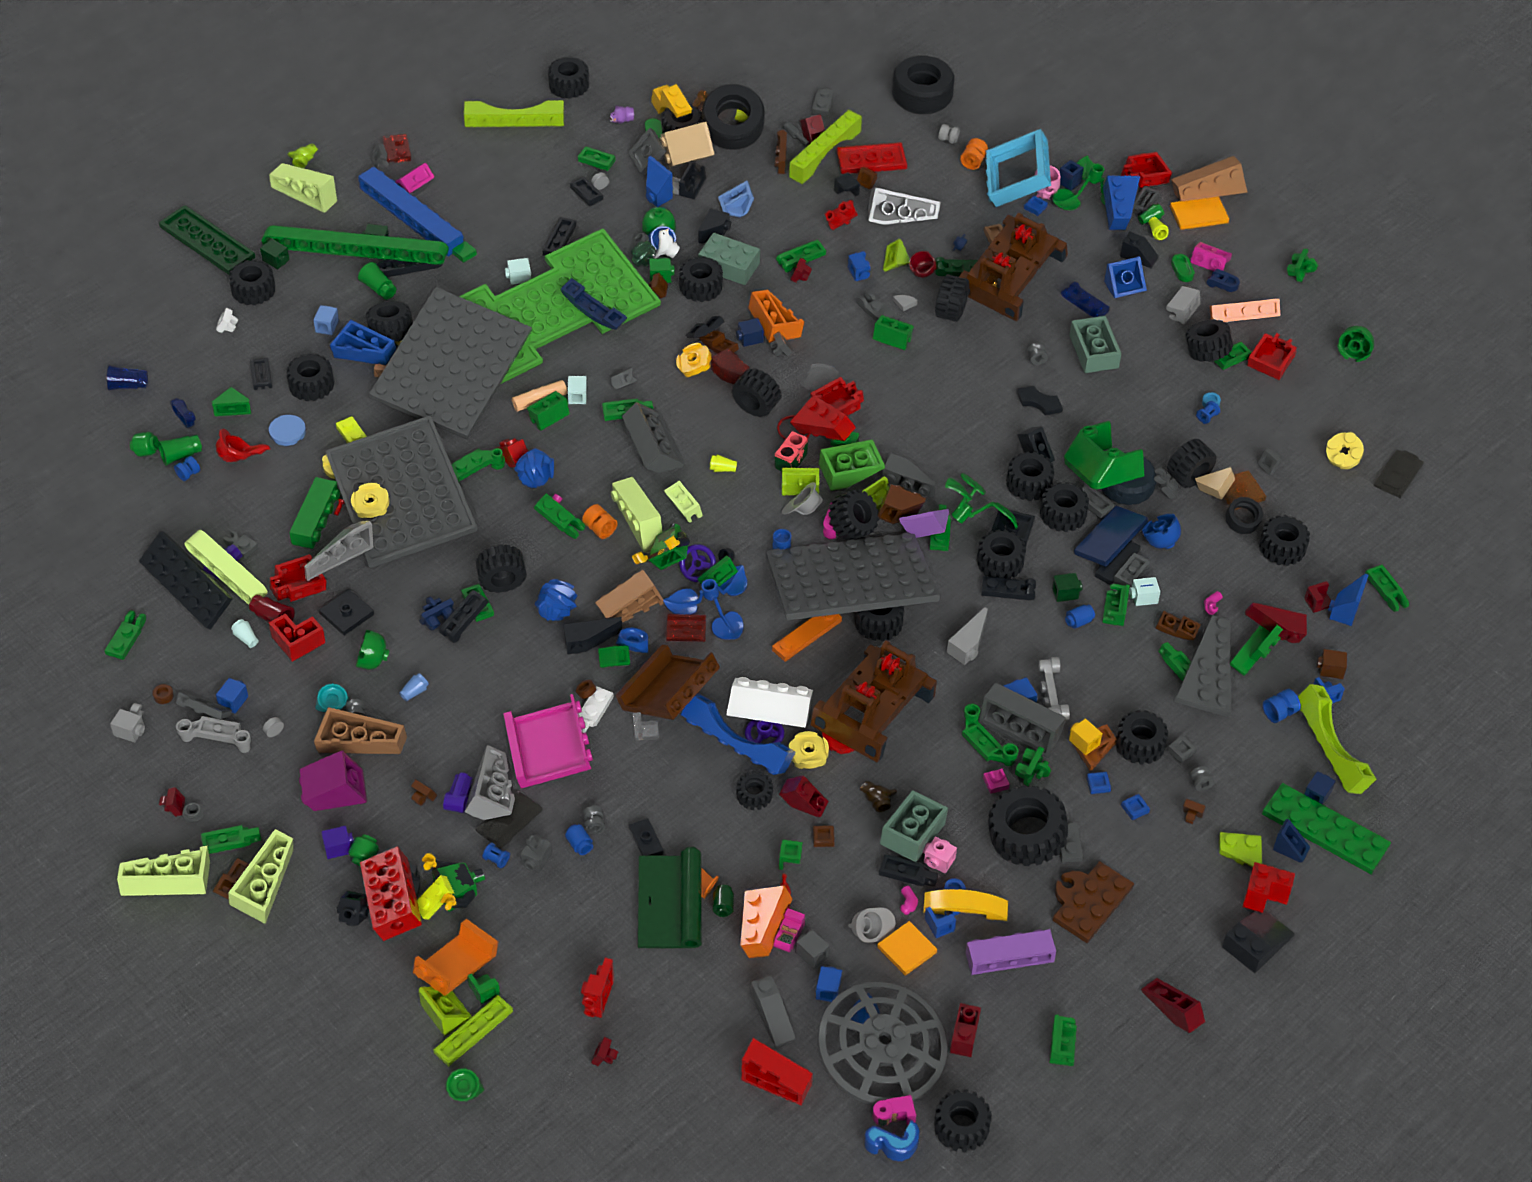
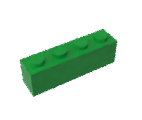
M315 477L289 532L292 545L313 549L316 542H319L321 531L327 525V518L333 512L335 500H338L340 496L337 481Z

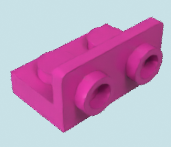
M1200 242L1195 246L1190 262L1212 271L1215 269L1224 271L1225 265L1230 261L1232 253Z

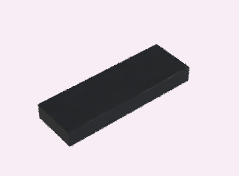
M560 217L542 251L544 256L566 246L577 225L575 220Z
M1130 541L1107 566H1100L1095 572V577L1109 585L1113 584L1114 576L1133 553L1137 554L1140 551L1141 546Z

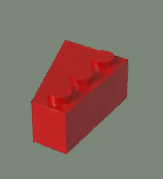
M815 395L808 400L790 421L802 435L807 433L815 437L820 435L828 439L845 441L856 428L847 415Z
M755 1038L752 1039L742 1058V1081L802 1105L812 1086L813 1073Z

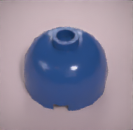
M1175 514L1160 515L1157 517L1158 521L1153 523L1151 520L1143 527L1142 532L1145 539L1155 548H1172L1181 535V526Z

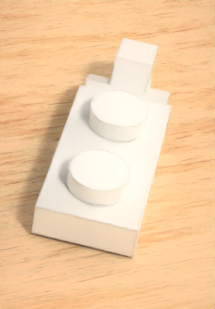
M596 686L595 693L587 699L582 712L579 713L580 717L583 716L586 726L583 729V733H586L589 726H597L614 697L613 692Z

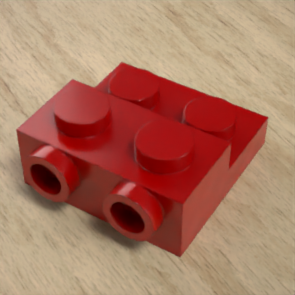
M605 958L603 964L598 966L596 975L590 974L588 981H584L581 994H584L582 1005H585L584 1014L586 1016L602 1018L614 984L613 959Z

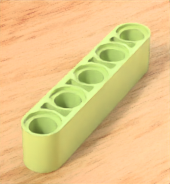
M198 530L184 543L192 555L248 605L255 595L264 597L268 594L267 589L260 581L204 531Z

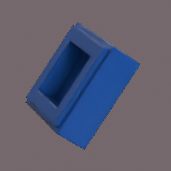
M1033 196L1024 204V209L1039 216L1047 208L1048 202Z
M1107 772L1087 774L1086 778L1091 794L1111 792Z
M1140 794L1128 798L1121 803V806L1131 820L1139 818L1150 811V808Z

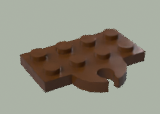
M1101 861L1098 862L1089 874L1081 871L1066 872L1062 874L1061 879L1064 882L1071 883L1073 887L1066 888L1061 881L1057 880L1055 895L1063 906L1053 916L1052 921L1088 944L1133 889L1134 883Z

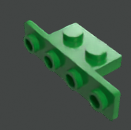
M1260 625L1233 658L1230 665L1245 676L1260 657L1264 659L1270 653V645L1274 647L1281 639L1278 635L1283 629L1276 625L1269 632Z

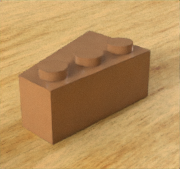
M641 570L624 583L619 584L608 594L603 595L595 603L606 619L622 617V622L633 618V614L641 610L645 613L650 610V606L657 603L663 605L664 601L645 571Z

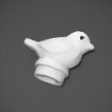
M669 229L659 232V247L654 259L663 254L674 258L680 247L677 243L673 242L672 236L668 233Z

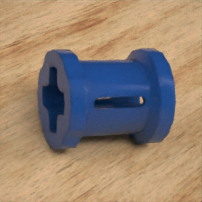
M1208 401L1203 409L1197 411L1196 416L1199 421L1207 424L1213 416H1217L1220 413V407L1216 402Z
M490 843L485 848L482 858L496 863L497 867L501 869L507 864L510 852L502 851L494 843Z

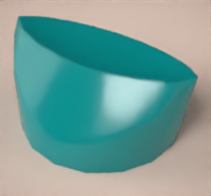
M333 683L327 684L318 692L315 709L321 712H326L328 707L341 710L349 701V696L342 686Z

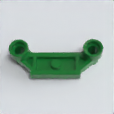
M478 448L451 465L458 482L489 464L493 469H502L505 466V458L502 450L499 448H495L492 451L480 450Z
M976 704L966 705L964 709L965 729L962 731V736L987 762L993 760L1002 762L1006 766L1014 765L1015 759L1018 757V747L1012 743L1005 744L1002 747L978 722L980 707Z

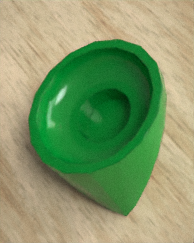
M462 1068L451 1073L447 1079L445 1089L454 1100L469 1101L478 1097L484 1091V1086L472 1070Z

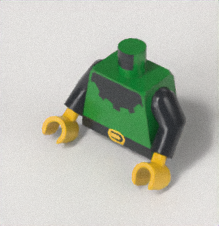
M676 523L670 524L668 530L657 535L650 552L643 554L640 551L632 555V558L636 565L650 561L660 570H663L687 558L688 545L690 544L688 535L680 530V525Z
M430 853L425 854L422 858V861L425 862L423 865L424 869L429 870L431 867L433 869V882L440 875L447 876L454 891L453 894L445 893L440 901L445 904V909L450 912L455 908H467L477 895L476 883L485 880L482 869L470 872L466 863L444 862L437 860Z

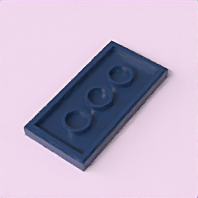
M1115 506L1074 549L1075 555L1107 566L1147 524L1148 517Z

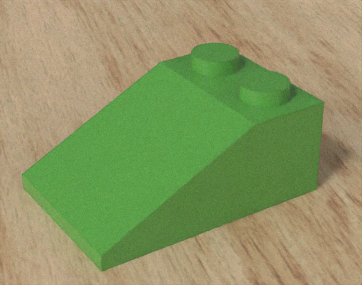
M873 439L821 449L819 466L831 491L848 488L885 469V464Z

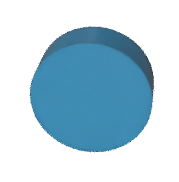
M1206 393L1203 396L1202 405L1205 407L1208 401H1214L1220 406L1221 398L1216 393Z

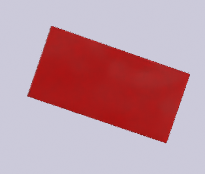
M902 143L836 147L841 174L847 172L859 173L861 167H866L874 172L907 169Z

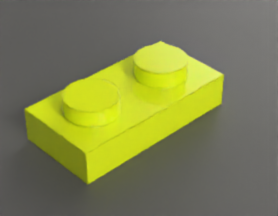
M352 416L336 423L337 430L347 443L367 437Z
M440 875L417 900L419 912L423 919L429 920L444 904L440 901L445 893H454L447 876Z

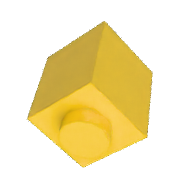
M1086 718L1080 723L1076 722L1071 727L1069 741L1085 755L1100 746L1102 733Z

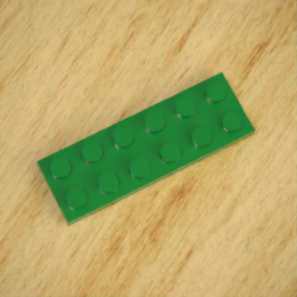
M1284 783L1280 785L1262 812V815L1280 825H1283L1285 819H1289L1302 837L1369 874L1373 873L1391 845L1389 840Z

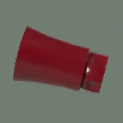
M255 595L249 603V610L268 623L285 613L292 621L294 619L295 611L293 607L283 605L268 597Z

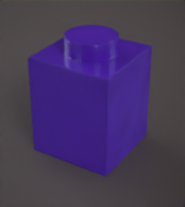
M346 825L321 831L327 859L349 854L348 851L354 840L352 832H347Z

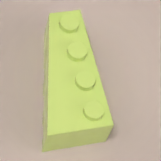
M283 163L269 174L272 188L323 213L337 202L334 176Z
M633 476L612 483L613 491H611V497L617 503L642 551L652 550L657 535L663 532L660 514Z
M276 829L273 831L229 891V905L266 924L293 853V838Z
M202 846L200 850L192 852L189 849L182 850L181 854L168 856V854L159 855L160 857L152 860L143 858L120 863L117 881L121 896L206 894L210 867L207 846Z

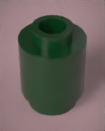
M718 885L713 892V912L719 917H727L734 911V892L729 885Z

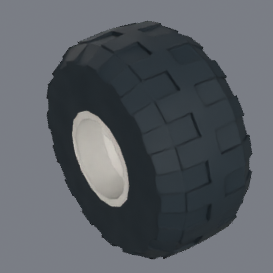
M1143 456L1144 477L1103 488V492L1107 497L1119 504L1136 505L1148 500L1153 494L1156 485L1154 480L1156 473L1154 472L1153 464Z

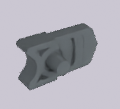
M627 368L610 378V385L614 389H619L637 381L632 376L633 369Z

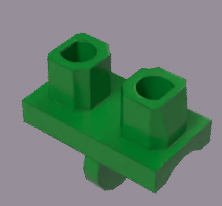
M1303 249L1301 254L1294 253L1292 264H1289L1287 267L1288 276H1296L1297 282L1303 281L1306 272H1315L1318 268V263L1315 259L1308 258V249Z
M1040 746L1037 751L1026 748L1022 760L1030 764L1028 766L1019 762L1015 770V775L1023 778V784L1028 787L1035 774L1036 778L1041 779L1042 777H1048L1051 773V769L1048 766L1049 762L1044 760L1041 763L1045 748Z

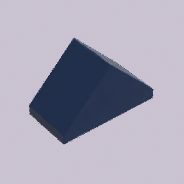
M1285 819L1277 835L1273 851L1297 862H1303L1310 846L1289 819Z

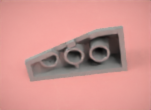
M872 188L868 204V221L887 225L937 219L941 202Z
M360 521L340 532L304 566L306 580L308 581L372 549V523L370 521Z
M489 745L486 746L465 808V812L471 816L487 820L507 816L512 813L515 797L511 793L512 782L508 779L507 773L509 768L505 752Z

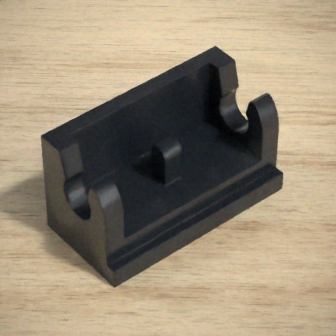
M690 161L679 181V196L695 200L707 179L704 165L701 166V170H698L696 162Z

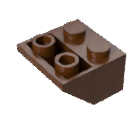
M891 484L882 500L877 516L881 520L896 524L900 522L899 518L917 515L926 498L922 497L919 493L904 490L902 486Z

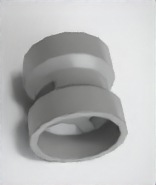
M943 124L939 132V140H948L950 143L956 144L960 128H951L949 125Z

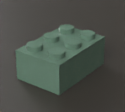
M713 233L698 254V257L712 258L713 261L718 262V265H721L723 278L746 285L760 264V248Z
M1106 316L1073 320L1069 336L1084 373L1119 368L1121 351Z
M912 790L884 825L880 844L917 862L923 854L926 844L928 842L931 843L945 825L948 807Z

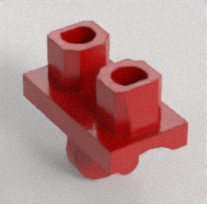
M849 200L840 203L838 208L833 211H827L825 216L830 228L835 230L843 224H850L851 219L858 216L853 201Z

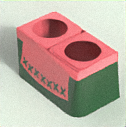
M792 431L776 451L774 467L779 471H782V468H797L808 454V438ZM788 447L793 449L794 453L791 456H783Z

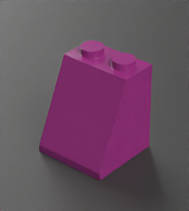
M342 750L300 768L301 799L304 805L310 807L313 811L367 802L363 769Z

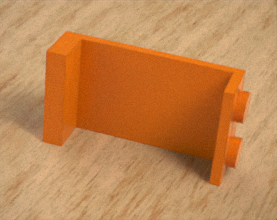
M465 919L461 922L457 937L427 960H423L419 956L415 958L413 973L432 986L433 989L446 996L467 979V975L474 974L496 956L499 941L468 919Z

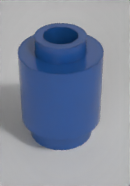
M1083 604L1067 611L1065 621L1069 627L1076 629L1092 622V619L1095 618V612L1091 605Z
M574 824L567 829L565 837L576 853L586 855L593 849V841L582 825Z

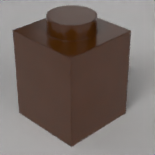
M1324 649L1322 656H1318L1317 668H1320V676L1343 679L1347 669V652Z

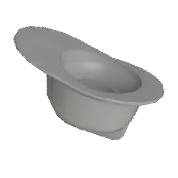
M816 483L808 484L800 494L783 508L782 514L786 515L794 510L802 515L814 512L823 500L815 490Z
M868 908L856 913L848 927L852 928L854 935L861 941L870 943L882 941L892 934L895 930L896 922L894 915L887 908Z

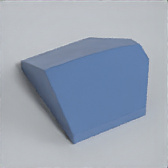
M748 181L718 196L723 212L730 213V216L735 217L745 216L754 200Z

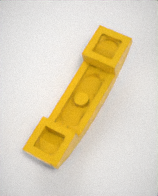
M956 889L929 891L924 894L923 913L926 912V908L931 907L934 914L944 915L945 911L985 914L986 919L1007 921L1008 901L998 896Z

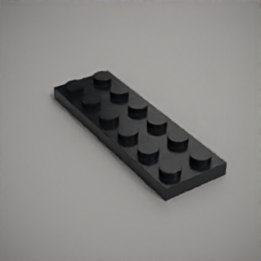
M163 531L159 532L139 560L207 629H212L233 600L221 586Z

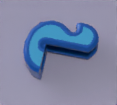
M913 1120L910 1121L903 1138L877 1126H872L866 1130L864 1145L866 1150L872 1154H878V1150L882 1149L889 1159L904 1161L909 1159L916 1151L920 1131L918 1125Z

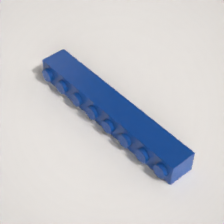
M372 167L358 176L359 186L362 191L424 239L447 244L449 248L448 257L452 255L453 248L463 243L464 237L461 231L452 227L449 222L431 211L427 205L418 201L415 196H412L404 188L397 185L393 179L388 178L382 171Z

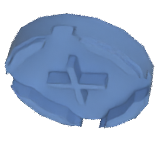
M295 415L277 417L270 423V438L278 445H294L305 437V423Z

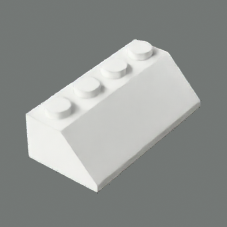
M746 677L735 678L731 688L727 715L806 727L811 711L813 690L804 686L792 687L785 683L772 684L766 680L753 681Z

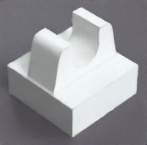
M228 308L224 310L219 318L216 331L223 333L224 330L234 331L238 319L232 315V310Z

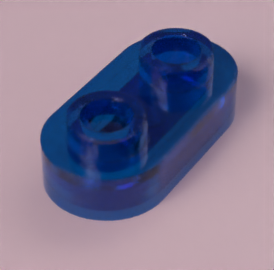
M179 398L171 400V407L187 429L194 426L196 417L192 411H188L185 402Z

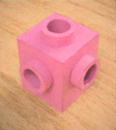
M935 836L931 843L928 842L923 850L925 854L924 863L930 868L937 869L946 874L956 859L957 847Z

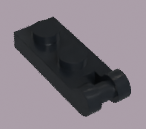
M983 576L981 596L1034 600L1036 581L1034 579L1017 580Z
M472 590L443 623L439 633L443 636H448V639L453 643L458 642L463 631L489 602L482 595Z

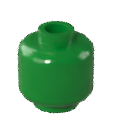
M152 432L136 433L133 435L132 441H130V449L134 451L136 456H151L158 450L159 440Z
M365 834L355 837L348 851L349 856L352 858V863L360 866V862L376 856L379 851V846L376 844L377 840Z

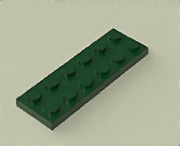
M186 205L159 222L161 229L228 275H230L229 273L233 270L234 266H238V263H243L246 260L251 261L256 258L255 252Z

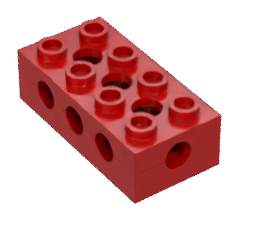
M397 846L360 862L372 926L380 938L385 941L421 926L422 922L409 861L401 849Z

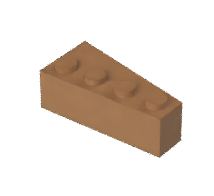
M1235 156L1171 179L1174 193L1181 201L1247 193L1242 166Z
M328 707L314 743L318 753H337L342 750L344 753L401 754L407 735L404 725Z

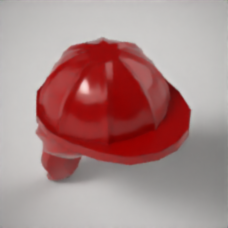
M220 429V438L216 443L218 456L226 462H239V460H245L251 455L262 454L266 450L271 449L266 444L250 446L240 437L232 436L226 429Z

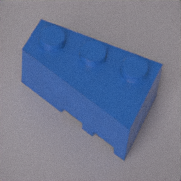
M1107 176L1103 185L1109 230H1126L1131 219L1140 176Z
M353 320L347 323L330 344L334 358L379 365L388 364L397 350L394 340Z

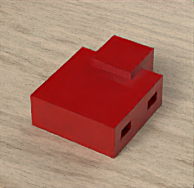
M1157 152L1128 156L1121 172V176H1140L1138 184L1140 188L1169 183L1172 175L1171 170Z
M1265 333L1249 356L1247 366L1280 380L1294 359L1297 347L1292 345V339L1289 338L1288 341L1279 338V333H1276L1274 337Z
M842 377L810 393L811 397L815 395L847 416L861 409L860 403L864 401L863 391H859L856 388L855 382L852 381L846 384Z
M310 554L275 565V576L270 577V589L277 601L289 598L290 602L326 591V579L323 574L308 581L305 578L304 566L313 559Z

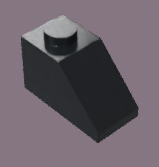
M710 208L698 230V243L707 242L713 233L724 236L726 231H729L731 228L730 213Z
M1129 232L1122 242L1120 253L1122 258L1140 257L1143 266L1152 268L1159 257L1148 240L1143 236Z
M1031 427L1017 434L1024 452H1037L1038 455L1043 454L1044 458L1048 457L1050 463L1055 461L1043 427Z

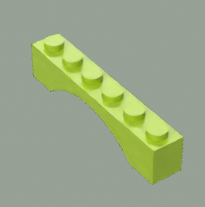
M548 100L534 107L515 110L496 108L482 101H465V127L564 126V100Z
M851 110L846 111L790 161L789 177L801 184L805 183L813 175L824 156L835 145L844 140H852L861 132L862 116Z
M1310 684L1298 696L1301 703L1300 711L1305 715L1309 727L1312 728L1317 741L1325 751V756L1333 765L1334 772L1343 783V788L1348 793L1362 794L1377 779L1367 763L1353 758L1340 744L1332 721V700L1324 686Z

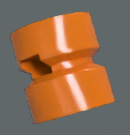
M978 138L971 139L960 157L963 166L971 170L979 168L986 156L987 144Z
M598 504L590 506L582 517V522L601 539L611 536L617 528V520Z

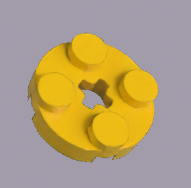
M693 343L686 346L682 350L681 356L678 355L676 359L678 369L686 377H691L702 371H707L710 368L712 356L707 346H702L701 343Z

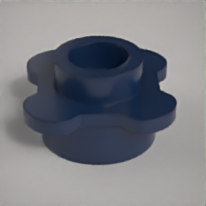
M966 234L956 238L953 242L955 247L952 251L956 249L961 251L968 242L964 238Z

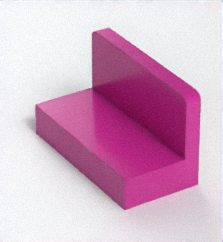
M424 163L397 179L395 183H400L402 188L410 194L435 176L427 163Z

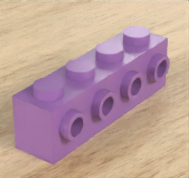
M1039 929L1023 934L1015 933L1004 937L995 936L985 940L975 939L967 942L966 957L971 975L1052 963L1056 955V948L1050 929Z

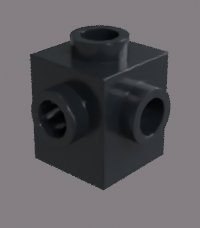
M347 891L340 897L337 906L339 922H344L348 926H357L367 919L369 906H367L366 894Z

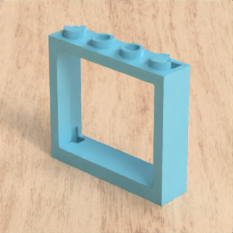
M1041 129L986 151L987 195L989 196V201L993 202L996 207L1051 186L1048 139ZM1036 148L1038 175L1000 189L998 163Z

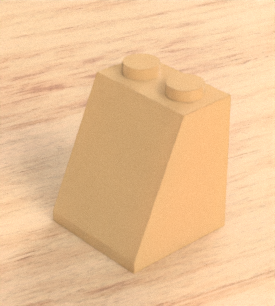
M707 122L661 134L660 141L666 149L664 158L669 167L706 159L715 155Z

